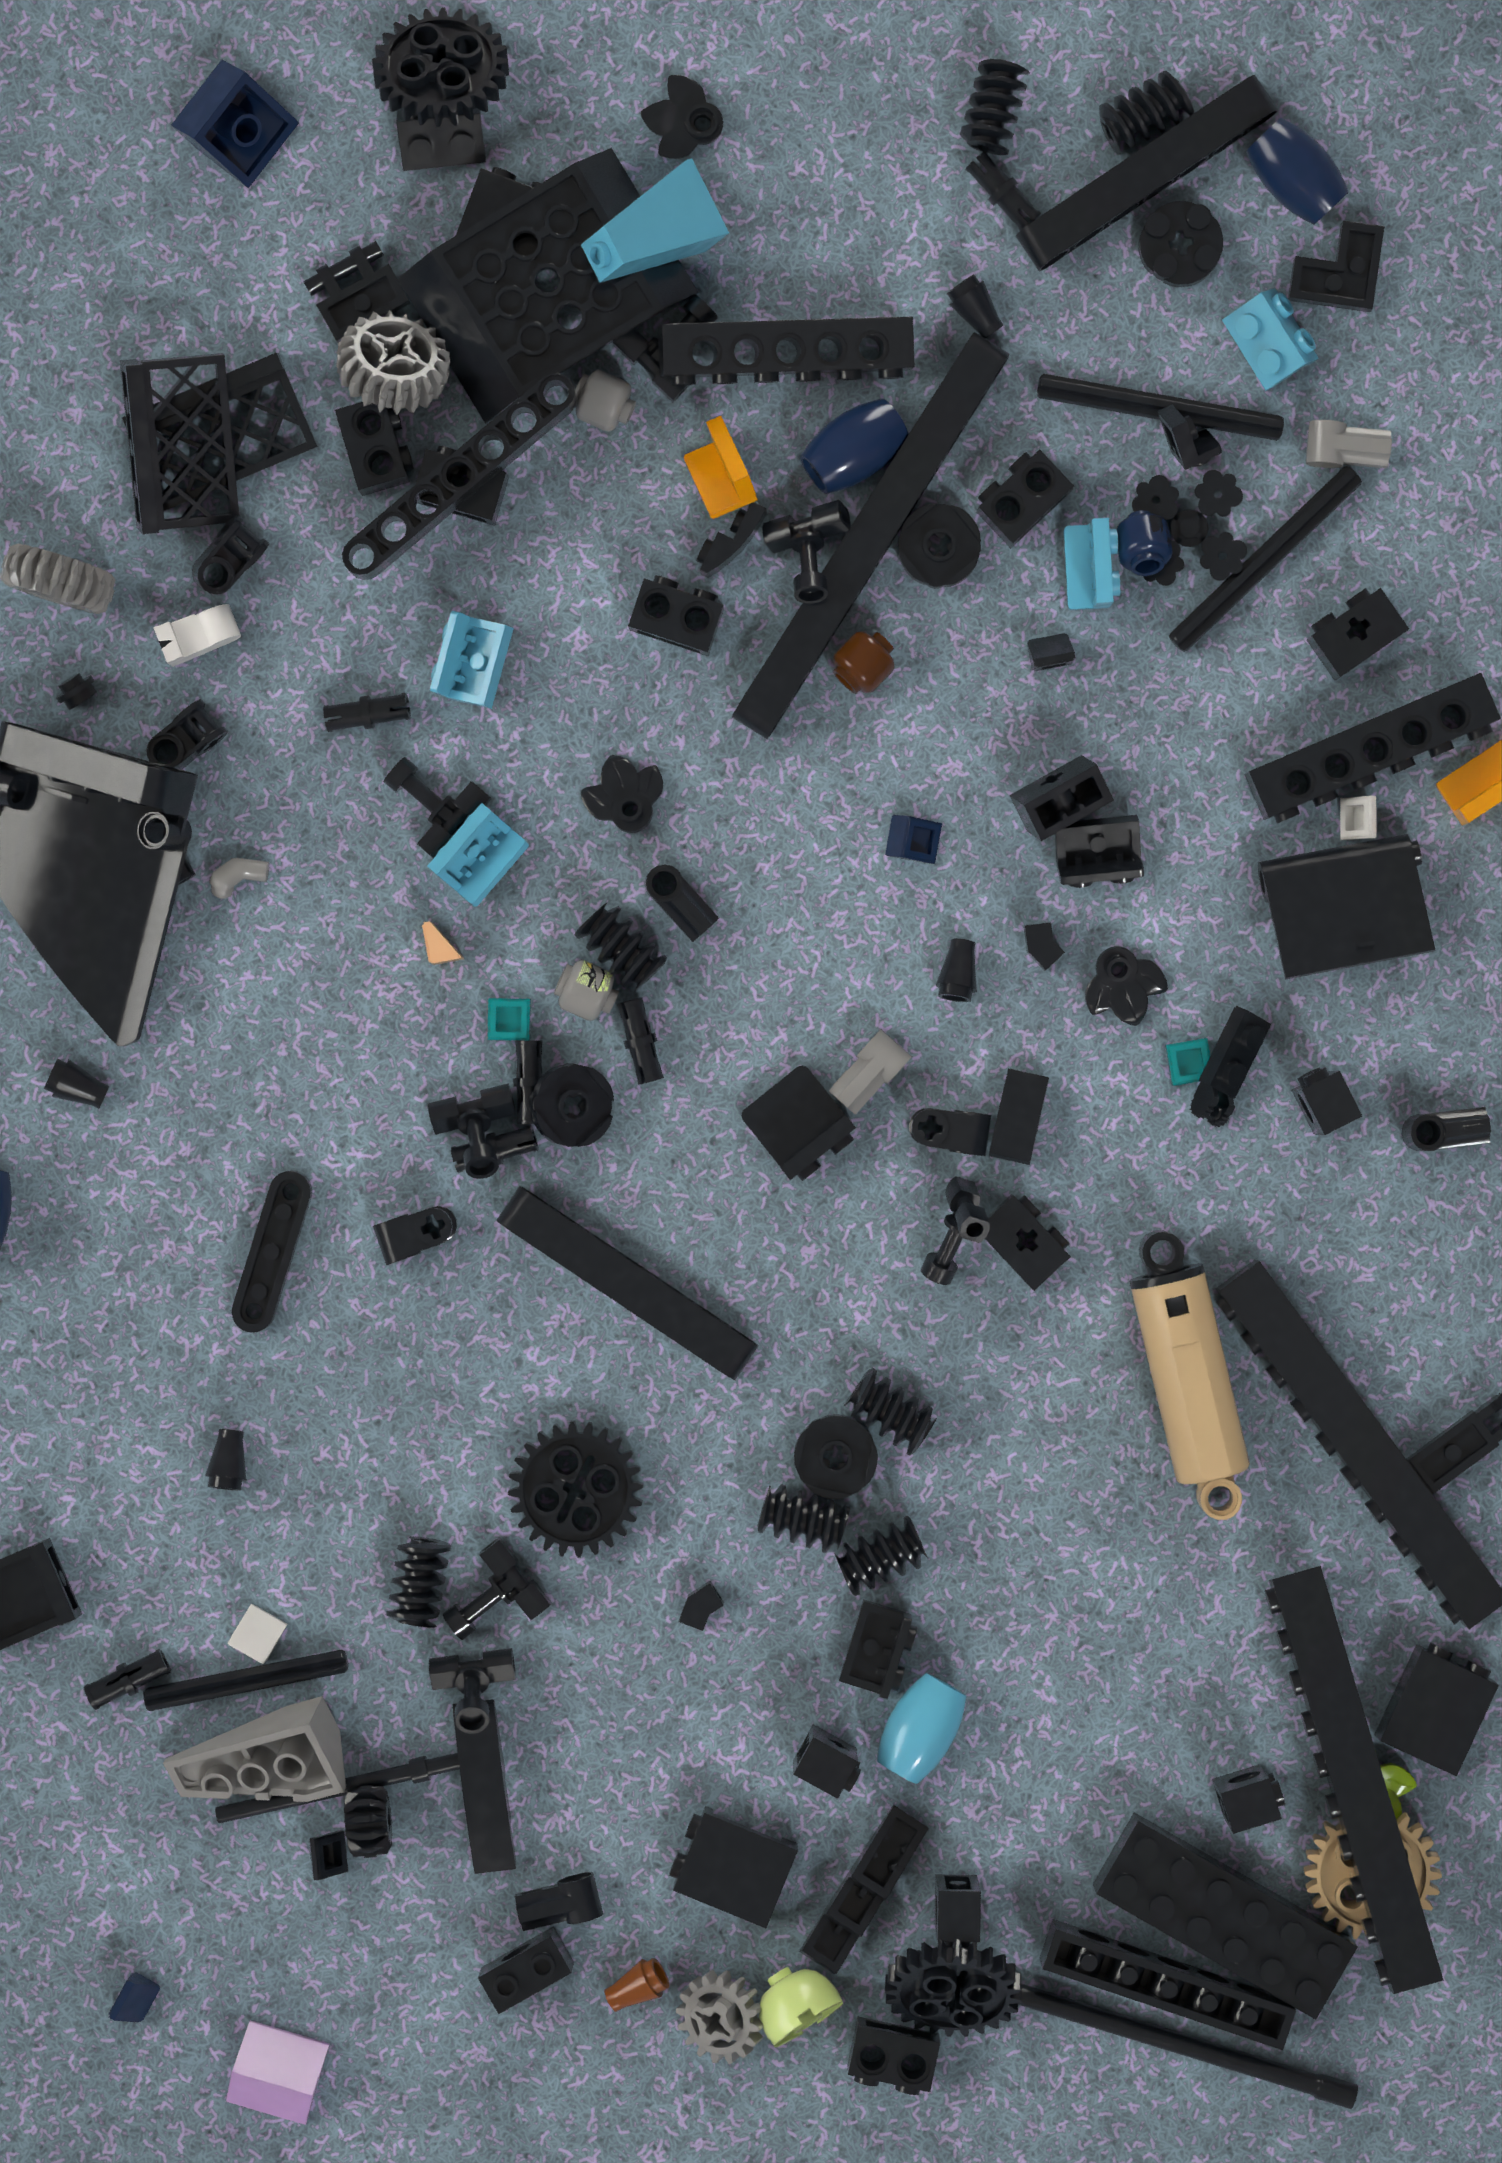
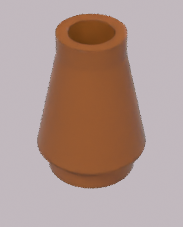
M655 1958L648 1961L641 1959L612 1986L606 1988L604 1993L610 2007L617 2012L625 2007L662 1997L663 1991L669 1988V1980L658 1960Z

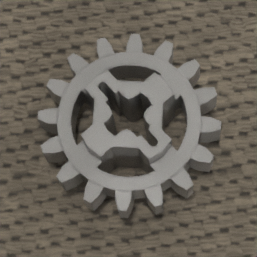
M711 1970L703 1977L698 1976L688 1984L689 1987L680 1994L679 1997L684 2003L676 2008V2013L684 2016L685 2020L677 2027L678 2030H688L690 2036L686 2039L685 2043L686 2045H691L696 2042L699 2045L697 2051L699 2057L708 2051L711 2053L712 2063H717L725 2057L728 2064H731L739 2057H746L754 2050L753 2047L762 2040L763 2036L759 2031L763 2028V2024L757 2015L761 2012L760 2003H754L752 1999L758 1991L756 1988L746 1991L743 1988L745 1984L744 1977L741 1976L733 1982L731 1981L730 1971L725 1970L717 1977L715 1971Z

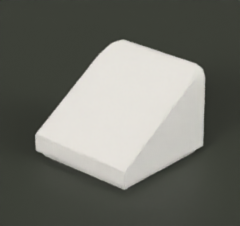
M251 1604L232 1634L228 1644L264 1664L288 1624Z

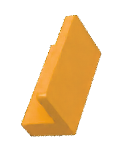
M722 416L706 422L713 443L687 453L683 457L712 519L758 500L748 471Z
M1502 740L1436 783L1437 789L1462 826L1470 823L1502 801Z

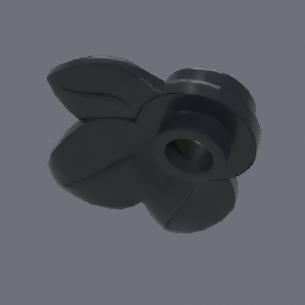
M670 75L667 83L669 100H662L646 107L641 111V117L649 130L662 137L658 154L669 159H681L689 156L698 145H707L717 140L723 130V117L716 106L706 102L705 93L700 84L685 76ZM707 118L711 125L707 130L700 131L695 127L696 120Z
M611 755L602 767L601 785L590 786L581 790L583 804L594 818L602 821H613L617 828L623 832L636 833L642 831L652 820V805L662 795V775L656 765L646 767L637 772L627 759ZM635 805L638 807V811L634 816L628 817L624 815L625 809L628 806Z
M1114 946L1104 950L1098 957L1096 962L1097 974L1086 986L1085 1000L1092 1015L1100 1014L1111 1008L1121 1021L1137 1026L1147 1012V996L1166 992L1168 984L1165 975L1153 961L1136 959L1134 954L1127 948ZM1124 962L1122 973L1118 975L1111 973L1114 963Z

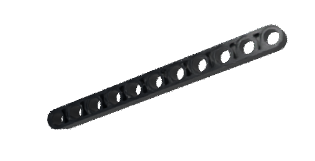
M975 332L971 335L854 520L850 530L846 533L822 571V574L827 577V598L818 603L801 604L743 696L732 718L766 739L770 737L899 533L904 522L911 514L1010 355L1009 353Z

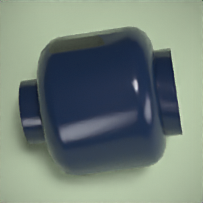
M1140 510L1128 515L1117 526L1118 557L1120 564L1125 569L1139 576L1153 575L1161 571L1172 557L1169 526L1163 517Z

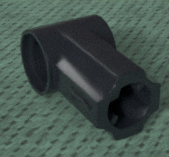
M666 864L658 865L647 874L644 883L647 894L663 909L691 942H694L719 919L715 912L673 866ZM668 872L674 877L676 886L670 895L662 896L654 891L652 880L657 873Z
M1486 1107L1416 1114L1410 1116L1404 1122L1401 1135L1404 1143L1415 1151H1435L1437 1149L1489 1143L1491 1133L1490 1118ZM1423 1121L1428 1122L1433 1130V1136L1427 1144L1421 1143L1416 1135V1129Z
M593 1872L568 1876L559 1880L555 1885L515 1894L516 1910L523 1931L567 1921V1924H578L591 1921L603 1915Z

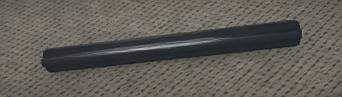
M1042 374L1040 376L1037 388V397L1040 399L1158 420L1160 418L1157 411L1173 404L1183 417L1189 415L1197 427L1275 441L1281 438L1284 428V418L1279 415L1049 374Z
M1343 467L1243 563V569L1240 573H1232L1170 633L1169 638L1179 650L1183 652L1188 651L1361 485L1362 480L1360 476L1350 467Z

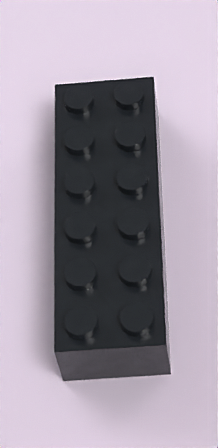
M1135 1812L1093 1883L1097 1895L1315 2020L1318 2018L1358 1948L1352 1937L1348 1934L1337 1932L1334 1926Z

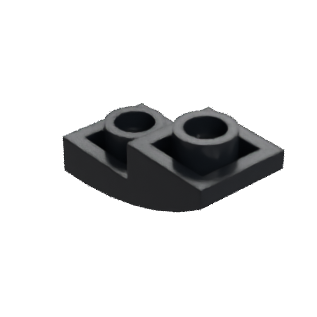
M754 502L750 503L747 511L740 508L730 528V531L735 533L733 539L720 532L717 533L714 541L707 538L696 560L702 564L700 574L709 578L737 557L761 526L767 515V508Z
M1008 1068L989 1156L1030 1165L1049 1077Z

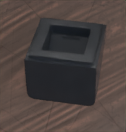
M1065 633L1031 639L1027 642L1031 668L1034 672L1071 665L1076 658L1069 636Z

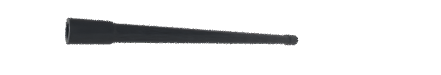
M1022 1984V2000L1018 2005L1307 2093L1316 2099L1348 2109H1352L1358 2094L1357 2084L1324 2074L1307 2072Z

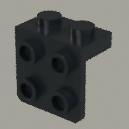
M806 1066L795 1068L745 1108L741 1115L745 1124L790 1180L796 1175L801 1181L805 1180L822 1166L817 1160L829 1149L836 1155L854 1140L850 1132L856 1127Z

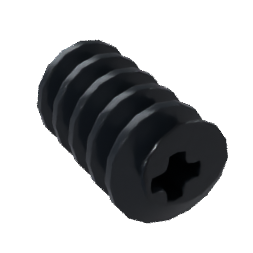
M987 59L979 62L978 71L982 76L974 80L973 87L977 92L970 95L969 103L973 108L965 113L964 119L968 124L961 127L960 136L967 141L966 143L976 150L986 151L993 155H1008L1009 149L999 144V142L1004 139H1013L1014 133L1004 128V124L1017 123L1018 117L1008 110L1009 107L1022 106L1023 101L1015 97L1013 91H1026L1027 85L1018 80L1017 77L1018 75H1028L1030 72L1024 67L1006 60Z
M1166 70L1158 74V83L1152 79L1145 80L1143 91L1138 87L1129 89V100L1123 95H1118L1114 97V108L1108 103H1103L1099 106L1100 123L1103 132L1117 155H1121L1119 142L1122 140L1130 148L1136 147L1134 134L1137 132L1145 140L1151 139L1149 125L1151 124L1161 133L1164 132V117L1168 116L1176 125L1180 123L1179 109L1182 108L1189 116L1194 114L1192 103L1185 89Z
M605 903L575 932V936L577 939L591 935L586 948L592 951L602 947L597 960L602 964L613 959L614 962L609 972L612 975H616L625 971L626 973L620 984L625 988L636 983L637 986L634 990L636 992L665 964L667 957L662 955L652 959L651 955L656 945L650 943L641 947L639 944L644 936L642 930L629 935L628 931L633 921L629 918L618 923L616 919L621 908L617 906L607 911L605 909L607 903Z
M871 1368L861 1378L844 1406L850 1402L854 1404L851 1413L853 1418H856L864 1411L867 1412L865 1426L868 1428L877 1421H880L879 1436L881 1437L892 1430L895 1431L894 1446H898L903 1441L908 1440L909 1445L906 1454L911 1456L919 1448L936 1422L937 1418L930 1421L933 1408L927 1405L917 1412L919 1399L916 1396L902 1402L905 1389L900 1386L889 1393L891 1380L885 1377L876 1384L877 1370Z
M781 1484L774 1494L771 1493V1486L769 1485L757 1524L758 1532L763 1533L769 1524H773L775 1538H779L785 1529H789L791 1543H795L801 1534H805L807 1548H811L817 1539H821L823 1553H827L833 1544H837L838 1550L848 1520L850 1505H843L836 1514L834 1500L829 1499L820 1509L818 1495L813 1494L804 1504L802 1490L797 1489L788 1499L786 1485Z
M909 1516L904 1517L903 1531H900L891 1522L888 1524L889 1537L885 1538L879 1530L875 1529L873 1530V1544L870 1545L862 1536H859L857 1551H854L845 1542L842 1544L843 1557L839 1558L835 1554L847 1585L854 1596L860 1595V1581H863L869 1589H874L876 1574L884 1582H890V1568L892 1567L899 1575H906V1561H909L916 1569L921 1568V1555L924 1554L927 1557V1554Z
M410 1536V1543L401 1544L397 1547L399 1551L408 1555V1559L395 1561L394 1565L405 1571V1576L392 1578V1583L401 1587L402 1592L389 1595L390 1600L399 1604V1609L386 1611V1616L402 1624L435 1628L437 1626L428 1621V1619L439 1617L440 1610L430 1603L441 1601L443 1594L433 1586L444 1584L446 1579L443 1574L435 1570L447 1568L449 1561L439 1555V1553L450 1551L451 1544L431 1538Z

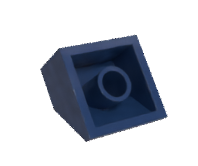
M222 59L171 126L201 153L245 187L249 188L299 122L245 71Z

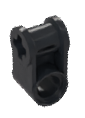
M235 515L223 526L213 542L193 565L192 576L194 582L198 587L210 594L218 595L228 591L240 576L262 556L269 546L267 540H259L242 524L243 519L239 515ZM235 537L239 538L247 546V549L237 542ZM212 563H219L223 568L221 581L214 585H207L203 577L205 568Z
M199 699L186 707L169 725L152 737L146 749L147 758L151 762L162 764L157 759L158 750L162 745L172 743L178 748L177 758L170 764L162 765L183 770L198 756L206 753L227 735L228 731L225 727L217 726L204 710L205 703ZM195 721H198L204 728L205 734L198 729L194 723Z
M924 1108L916 1111L911 1117L909 1132L917 1143L928 1147L949 1149L950 1152L986 1156L992 1115L954 1110L953 1112ZM932 1115L933 1123L938 1124L940 1129L939 1132H932L930 1139H925V1132L918 1130L919 1122H926L928 1116Z
M436 1206L409 1216L405 1214L374 1225L373 1229L386 1265L418 1255L423 1250L450 1240L457 1230V1219L454 1213L446 1207ZM432 1214L436 1220L443 1219L445 1222V1227L440 1229L441 1237L438 1236L436 1231L429 1232L427 1230V1224L432 1222Z

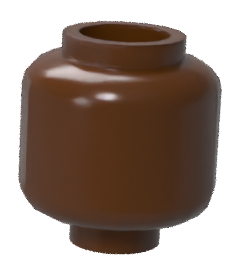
M862 631L856 632L834 654L835 669L833 674L852 693L857 694L859 691L871 693L893 672L895 664L890 653L894 648L878 632H875L873 636Z

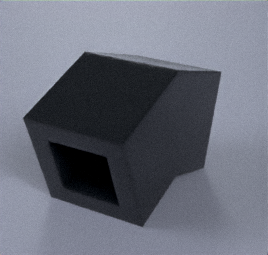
M1051 922L1024 926L1026 951L1046 971L1065 953L1053 940Z
M711 1581L688 1594L679 1618L680 1623L703 1631L709 1615L724 1606V1601Z

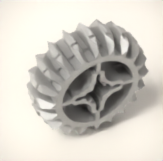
M389 310L385 317H381L373 311L369 320L359 317L354 326H348L344 337H342L341 342L338 344L336 367L337 373L340 374L341 385L349 387L350 397L362 396L364 406L371 403L376 404L379 412L385 407L392 408L396 415L402 408H406L411 413L415 412L418 405L428 408L432 399L439 398L445 383L448 381L450 358L449 352L445 348V340L435 338L436 328L425 329L423 319L413 322L409 320L407 313L400 318L394 317Z
M22 544L10 546L1 566L3 570L0 579L5 585L26 594L89 613L100 614L106 612L115 592L113 588L116 579L108 571L37 547Z

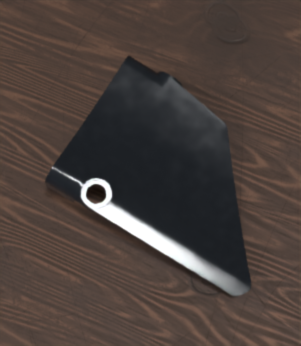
M2 721L0 726V898L37 951L81 1006L117 1046H128L137 1042L141 1037L188 845L192 836L191 825L187 818L198 775L27 726ZM164 827H166V834H165V836H163V829H164Z

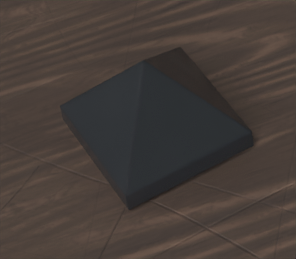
M344 1830L310 1838V1858L314 1880H322L348 1872Z

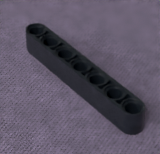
M1252 75L1032 221L1017 233L1016 238L1040 272L1269 120L1278 112V108L1256 75Z
M550 373L544 376L349 540L342 552L343 563L348 571L356 578L362 580H369L378 576L573 411L577 402L575 388L571 380L560 373ZM554 386L564 387L569 393L565 402L560 405L550 404L545 399L547 391ZM522 413L532 414L536 418L535 426L528 432H519L513 428L514 419ZM490 440H497L504 446L502 454L492 460L484 458L481 455L482 446ZM458 467H464L471 471L470 481L462 487H456L449 483L450 473ZM426 494L435 495L439 500L437 509L431 514H422L417 511L418 500ZM395 521L403 522L406 525L405 536L399 541L392 542L387 540L384 533L386 527ZM363 548L372 550L374 559L369 567L359 569L353 566L352 559L356 551Z
M522 1186L517 1188L496 1220L506 1229L735 1381L759 1346L750 1338Z

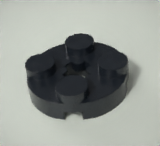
M1188 201L1170 202L1159 207L1147 218L1139 237V255L1145 269L1151 275L1153 274L1157 279L1164 281L1163 283L1172 287H1188L1203 281L1215 269L1223 251V234L1218 221L1212 216L1206 206ZM1178 233H1182L1186 239H1191L1193 244L1187 247V254L1180 255L1178 249H1171L1169 246V242L1174 241Z
M937 503L927 504L915 510L902 526L898 539L900 562L907 574L920 584L927 585L933 589L954 586L965 580L977 565L981 551L980 531L973 518L960 507L946 504L937 505ZM935 535L939 539L945 536L949 538L950 543L947 545L949 553L942 556L940 553L932 555L929 549L932 543L929 539Z
M566 1063L553 1067L543 1074L536 1083L533 1093L529 1096L528 1108L532 1113V1120L537 1130L550 1142L567 1147L588 1146L600 1139L611 1125L614 1095L609 1082L600 1072L587 1066ZM568 1096L571 1098L580 1097L581 1101L577 1105L580 1110L578 1115L570 1112L565 1114L563 1109L565 1107L564 1101Z
M833 1414L813 1420L801 1432L795 1445L794 1464L800 1479L813 1493L827 1499H844L859 1492L871 1481L877 1467V1448L871 1433L859 1421L849 1416ZM834 1445L842 1446V1453L848 1455L847 1462H839L837 1468L829 1467V1459L823 1458L825 1450L832 1451Z

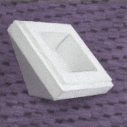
M1376 796L1340 798L1341 840L1376 838Z

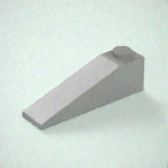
M323 1696L280 1708L170 1756L163 1762L180 1797L229 1799L232 1794L255 1795L256 1800H270L271 1796H292L293 1801L309 1802L343 1793L346 1789L340 1729Z

